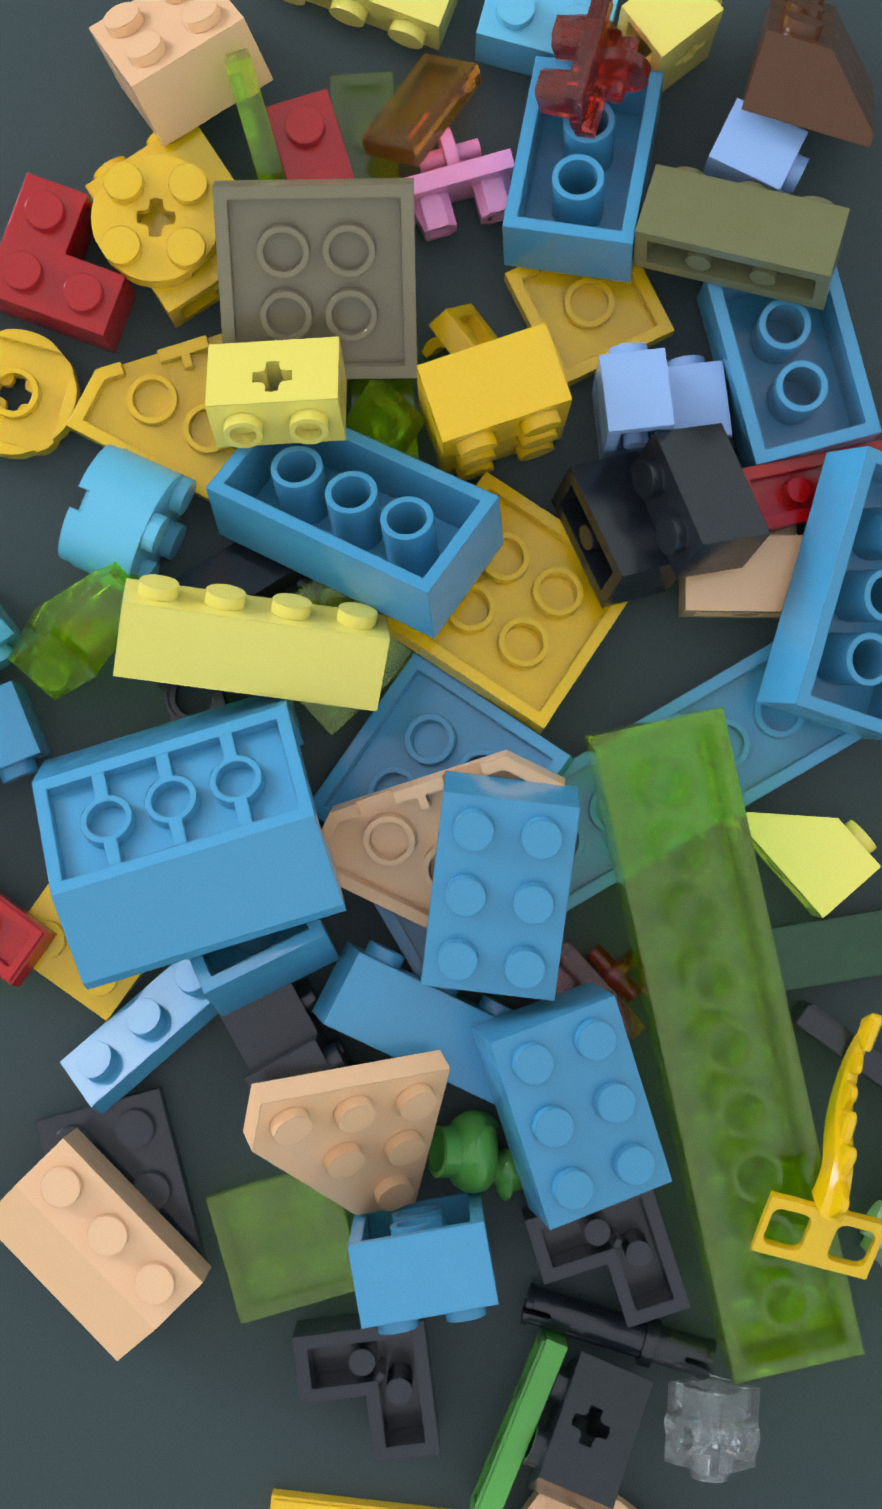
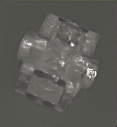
M709 1374L706 1381L700 1380L698 1377H691L669 1382L667 1412L664 1419L666 1434L664 1461L690 1469L689 1476L691 1478L707 1483L727 1482L729 1474L756 1467V1455L761 1438L758 1427L761 1388Z

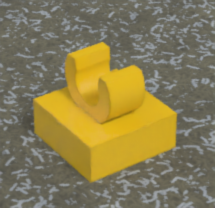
M472 303L445 309L429 324L436 337L426 342L422 354L426 358L433 357L441 353L444 348L450 354L497 339L498 337Z

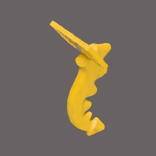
M871 1013L863 1017L858 1032L849 1045L838 1070L826 1112L821 1170L811 1191L814 1201L771 1190L750 1244L752 1251L864 1280L867 1279L882 1242V1219L848 1210L850 1206L849 1196L853 1166L857 1159V1150L853 1146L857 1114L853 1112V1105L859 1093L856 1084L858 1075L863 1071L864 1055L866 1051L870 1052L882 1026V1015ZM784 1209L804 1214L810 1218L799 1243L789 1245L767 1239L764 1236L773 1212ZM850 1226L873 1233L869 1248L862 1260L851 1261L832 1256L828 1253L835 1233L840 1227Z

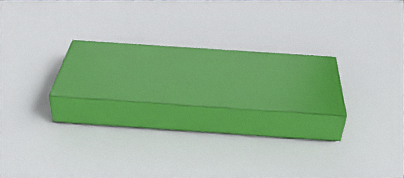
M539 1328L471 1495L470 1509H503L567 1352L568 1345L565 1335Z

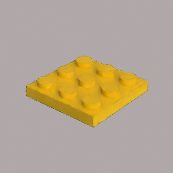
M486 471L476 486L499 496L503 545L435 638L387 616L389 635L527 727L541 734L627 602L602 608L561 520Z

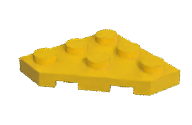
M222 333L208 338L204 335L157 350V354L125 364L117 362L95 369L66 426L71 431L102 447L112 444L121 449H128L196 480L197 484L194 495L210 502L206 490L207 485L237 450V447L216 448L205 409L209 344H222Z

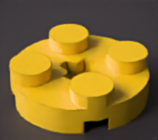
M156 153L140 155L128 161L116 162L105 172L103 183L97 190L93 200L91 225L96 243L109 264L116 268L120 274L125 275L132 283L140 286L168 288L183 284L194 277L192 273L200 269L207 259L210 262L217 252L213 188L202 169L179 157ZM163 206L166 214L175 215L174 224L164 225L162 236H151L148 225L140 223L143 214L150 213L152 207Z
M23 329L0 331V391L2 387L13 388L17 379L26 380L25 389L32 396L28 404H21L18 410L15 411L8 410V402L0 397V457L27 459L33 456L51 454L58 448L60 441L71 431L66 424L81 397L75 368L55 344L46 337Z

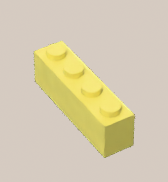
M144 575L139 580L126 578L113 676L377 711L390 642L387 615L378 613L373 607L356 602H345L337 608L312 604L308 598L292 593H279L274 595L273 598L246 595L243 589L228 584H212L207 586L206 589L180 586L177 580L164 575Z

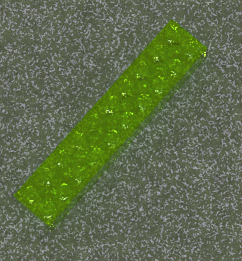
M706 707L584 735L722 1361L735 1384L864 1354L847 1275L752 1251L750 1246L771 1190L814 1201L811 1191L818 1179L822 1159L723 707ZM784 1209L776 1210L770 1218L764 1236L767 1239L789 1245L797 1244L801 1241L810 1218L804 1214ZM836 1231L828 1253L832 1256L843 1258L838 1232Z

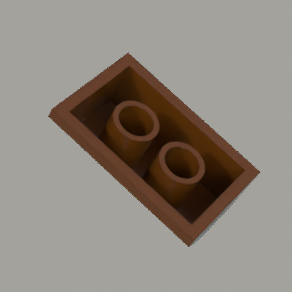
M770 0L750 61L742 110L870 148L874 137L873 84L835 6L824 3L825 0Z

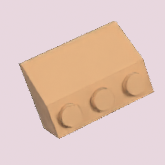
M78 1128L65 1136L0 1201V1240L116 1361L157 1329L204 1282L212 1267Z

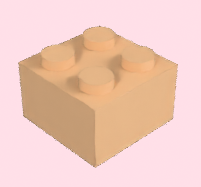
M133 0L114 6L106 13L104 19L89 27L121 88L164 147L274 80L244 17L230 0Z

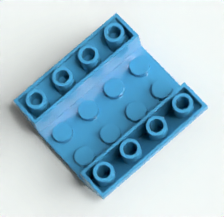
M256 695L43 761L32 781V788L50 893L82 983L87 990L347 911L333 855L320 828L300 749V745H303L304 741L293 700Z

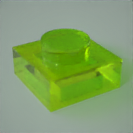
M385 379L368 382L346 418V427L402 453H406L427 420Z

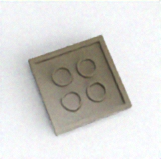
M414 178L225 180L214 182L212 188L222 344L339 337L347 379L417 378Z

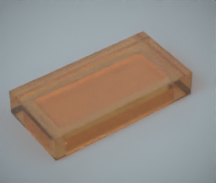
M425 53L360 137L366 155L419 167L481 84L482 79L478 65L476 63Z

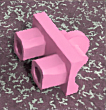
M449 126L437 129L436 137L439 149L418 154L417 159L421 173L405 177L414 178L415 222L425 241L443 238L457 231V222L451 203L474 198L481 224L489 225L503 221L515 164L511 149L482 156L478 138L455 144Z

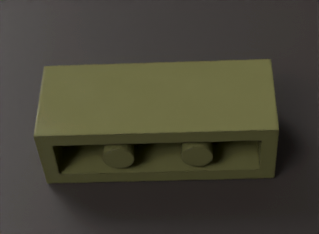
M656 164L635 229L634 265L824 310L843 244L850 208L834 205L831 201L819 196L799 197L773 191L758 182L743 181L738 183L708 176L692 167L681 166L673 168Z

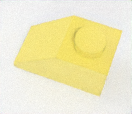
M755 812L737 813L729 820L737 832L814 917L824 918L881 868L880 864L871 855L877 848L875 843L853 820H849L844 825L839 818Z

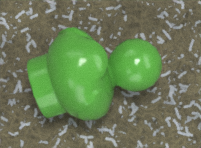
M468 1110L457 1115L449 1126H435L427 1157L429 1170L433 1177L449 1178L456 1188L469 1194L484 1192L494 1184L500 1199L504 1201L509 1200L513 1192L522 1189L509 1147L498 1151V1138L495 1128L499 1126V1122L495 1117L484 1111Z

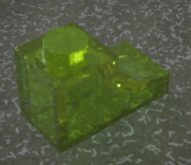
M115 561L73 584L33 610L8 659L54 701L95 678L102 665L116 650L126 578L139 580V577L134 572L129 576Z

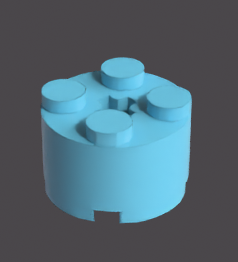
M112 444L106 445L94 458L78 486L87 490L79 510L69 506L59 538V557L71 563L72 566L122 589L125 588L126 578L139 580L144 575H158L161 557L172 560L183 542L187 527L177 521L179 516L186 511L193 498L197 484L196 480L128 449H121Z

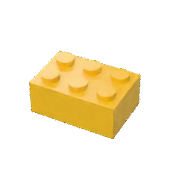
M546 322L417 365L419 410L440 470L451 475L457 474V477L464 481L483 476L486 471L488 473L493 471L495 468L492 461L513 454H517L519 461L531 460L555 449L553 441L561 439L572 397Z

